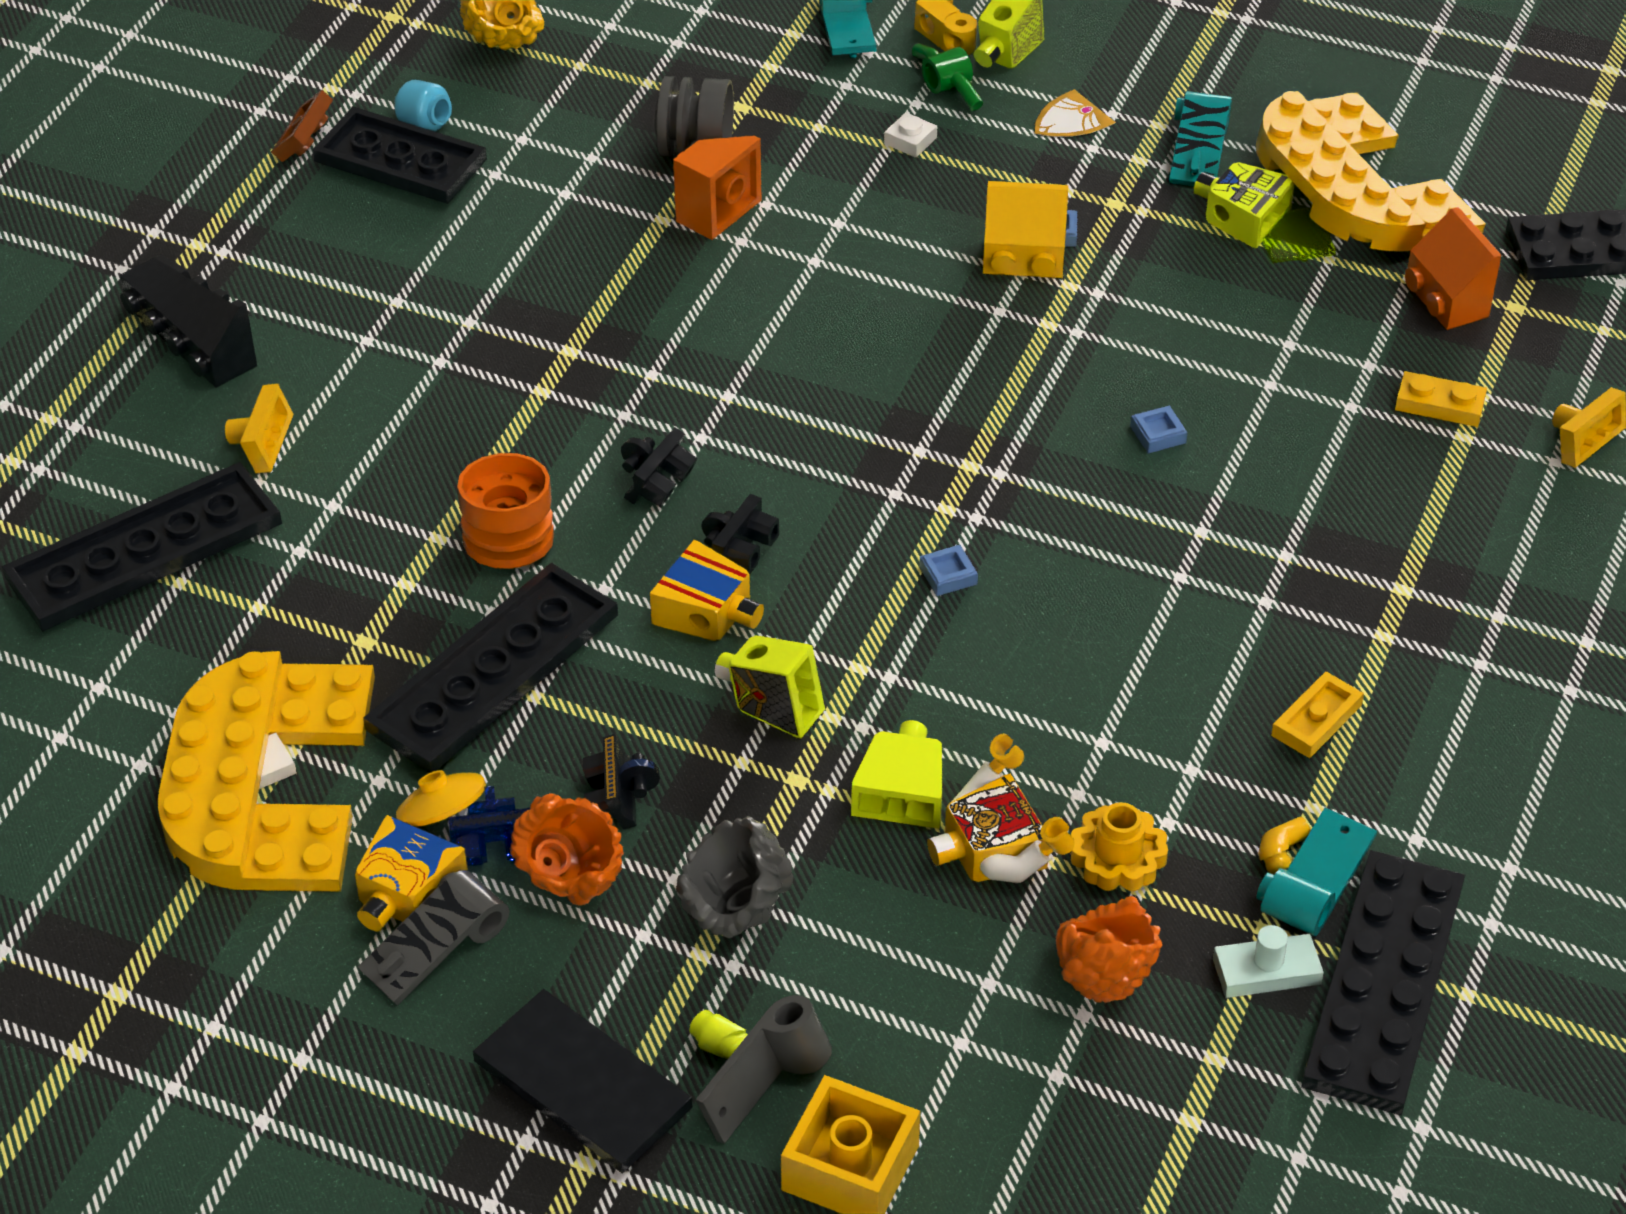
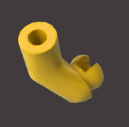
M1297 817L1276 826L1262 836L1258 856L1260 861L1264 860L1266 870L1269 873L1274 874L1280 868L1286 869L1291 865L1292 860L1286 850L1306 840L1310 833L1309 825L1303 817Z

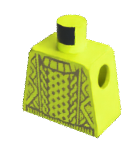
M991 0L978 21L980 45L974 51L975 60L981 66L987 68L991 67L994 62L1007 68H1015L1044 40L1042 0Z

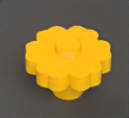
M1120 802L1109 806L1104 805L1095 811L1085 813L1082 817V826L1072 830L1071 836L1074 838V848L1071 851V863L1076 867L1084 868L1083 877L1087 883L1097 885L1105 891L1114 890L1119 885L1128 891H1137L1143 886L1155 882L1157 869L1163 868L1166 865L1168 856L1167 834L1159 828H1153L1154 818L1151 814L1140 812L1139 809L1131 804Z

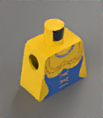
M387 815L356 869L355 879L359 900L364 904L357 913L359 921L366 928L375 932L382 930L391 917L403 922L437 888L444 876L452 872L468 870L465 848Z

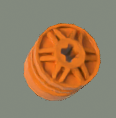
M497 453L481 457L470 463L459 475L457 489L459 509L462 513V540L467 554L479 564L504 569H514L530 565L544 557L553 546L554 539L553 512L550 508L552 500L551 483L545 466L532 457L518 453Z

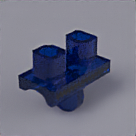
M494 786L484 787L486 800L476 801L468 806V815L448 817L451 841L465 848L467 867L483 865L488 862L486 843L505 841L507 860L515 861V858L510 853L511 835L514 831L513 826L516 819L527 810H530V808L516 809L514 797L496 799Z

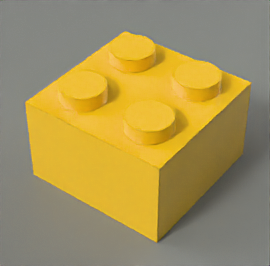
M824 1075L781 1154V1190L841 1214H885L919 1147L920 1110Z

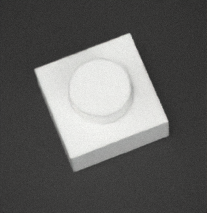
M905 112L884 132V144L917 157L937 138V125Z

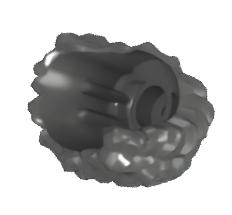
M750 816L745 817L743 820L736 818L733 823L729 820H723L715 827L713 834H705L702 837V842L696 849L686 853L688 864L682 866L683 874L678 875L676 891L681 898L682 909L698 921V925L702 930L710 929L714 935L732 938L750 927L768 922L771 917L770 913L773 910L772 905L776 903L778 895L787 892L792 886L794 878L791 861L786 858L784 849L779 846L778 839L768 830L766 824L760 823Z

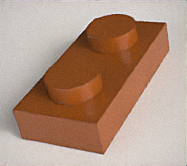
M321 90L302 104L271 153L281 162H284L294 153L298 156L304 154L314 142V139L311 137L312 133L317 132L328 120L329 117L325 112L333 99Z

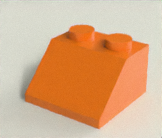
M756 136L698 140L673 159L676 222L711 240L762 201L761 139Z
M1459 207L1450 209L1410 250L1408 267L1405 271V282L1408 288L1415 292L1427 306L1429 313L1435 316L1446 330L1453 329L1489 317L1502 255Z

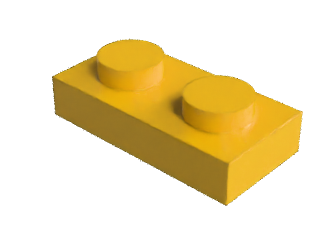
M1404 371L1395 410L1478 427L1487 387Z
M1325 672L1273 723L1271 736L1310 759L1362 706L1364 693L1332 674Z

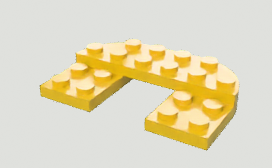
M1288 91L1272 101L1266 108L1256 141V152L1261 164L1266 170L1281 169L1313 203L1309 217L1329 233L1346 241L1351 236L1361 242H1371L1370 248L1410 251L1452 208L1459 207L1482 233L1486 225L1472 208L1442 179L1391 188L1359 154L1395 148L1399 135L1358 93H1346L1341 96L1307 101L1299 91Z
M254 651L226 662L200 678L185 694L177 709L158 794L160 820L166 844L174 859L178 857L185 863L194 877L222 888L263 891L341 892L353 819L351 805L256 803L269 735L277 733L285 745L364 746L366 730L363 717L370 712L375 680L373 665L282 664L280 651L262 653Z

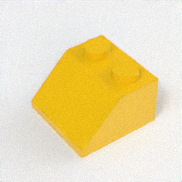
M988 181L983 274L1063 278L1069 185Z

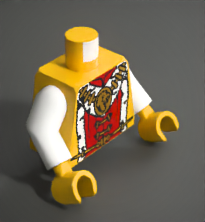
M999 734L992 740L990 753L994 757L991 763L985 761L946 807L945 834L929 838L927 841L930 857L936 866L959 859L969 878L976 882L997 880L1021 883L1036 871L1046 869L1048 862L1052 859V852L1065 855L1074 848V838L1067 832L1069 825L1062 818L1053 817L1048 819L1042 826L1011 773L1003 775L1002 771L1004 768H1017L1024 761V753L1017 745L1013 746L1009 753L1004 755L1013 744V739L1007 734Z

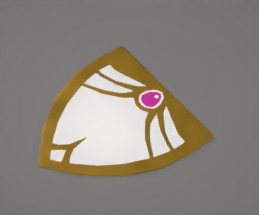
M1074 89L1052 100L1041 110L1035 123L1034 134L1052 137H1073L1102 130L1116 122Z

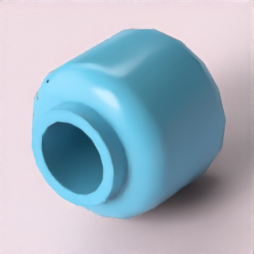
M410 80L399 89L395 97V114L399 121L435 132L441 129L451 116L452 104L446 89L439 84L422 80Z

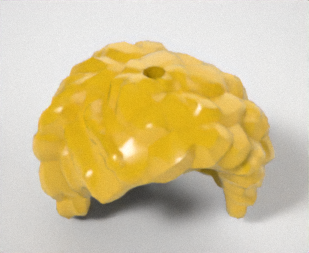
M460 0V16L463 19L464 30L473 35L476 42H485L489 48L498 46L502 50H508L510 48L518 49L523 44L530 45L537 39V33L544 29V19L540 9L536 7L535 0Z

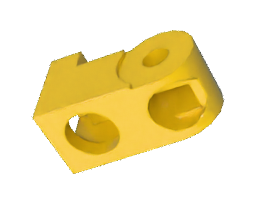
M953 0L916 1L915 30L944 51L961 47L968 55L974 52L976 48L977 20L973 16L961 13L953 5Z

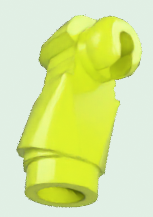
M710 1010L698 1013L692 1020L689 1028L690 1034L696 1038L700 1049L729 1059L748 1035L746 1029L720 1014H713Z

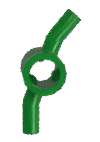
M920 43L913 46L912 55L923 60L921 66L922 74L931 92L938 94L956 88L971 111H976L982 107L983 101L971 84L973 78L971 60L963 48L955 47L939 53L936 49Z

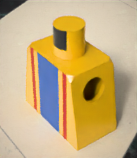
M696 540L692 541L650 592L652 624L712 641L722 639L734 622L755 629L764 613V605L750 599V575L747 570Z

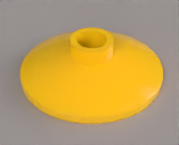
M443 770L433 771L418 781L419 788L401 803L396 811V818L414 827L442 821L474 803L485 791L486 782L483 776L478 773L468 772L445 775Z

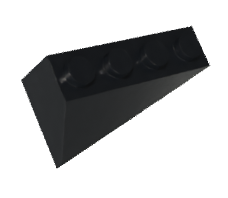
M162 254L120 274L123 289L120 299L126 311L131 315L136 314L144 322L152 335L158 334L175 356L180 355L189 363L191 369L198 377L203 376L217 388L257 367L246 303L239 299L232 303L229 302V294L220 288L213 292L210 291L205 279L200 276L191 279L186 268Z

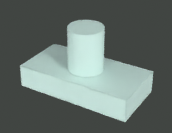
M1268 925L1260 929L1257 941L1214 947L1213 961L1225 998L1322 984L1324 972L1310 934L1288 937L1281 927Z

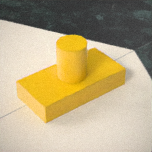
M279 384L262 386L250 417L228 419L225 424V436L228 443L241 444L255 473L272 471L294 415Z
M1611 387L1583 410L1567 404H1561L1557 407L1552 422L1555 428L1560 429L1561 463L1576 468L1626 428V392Z

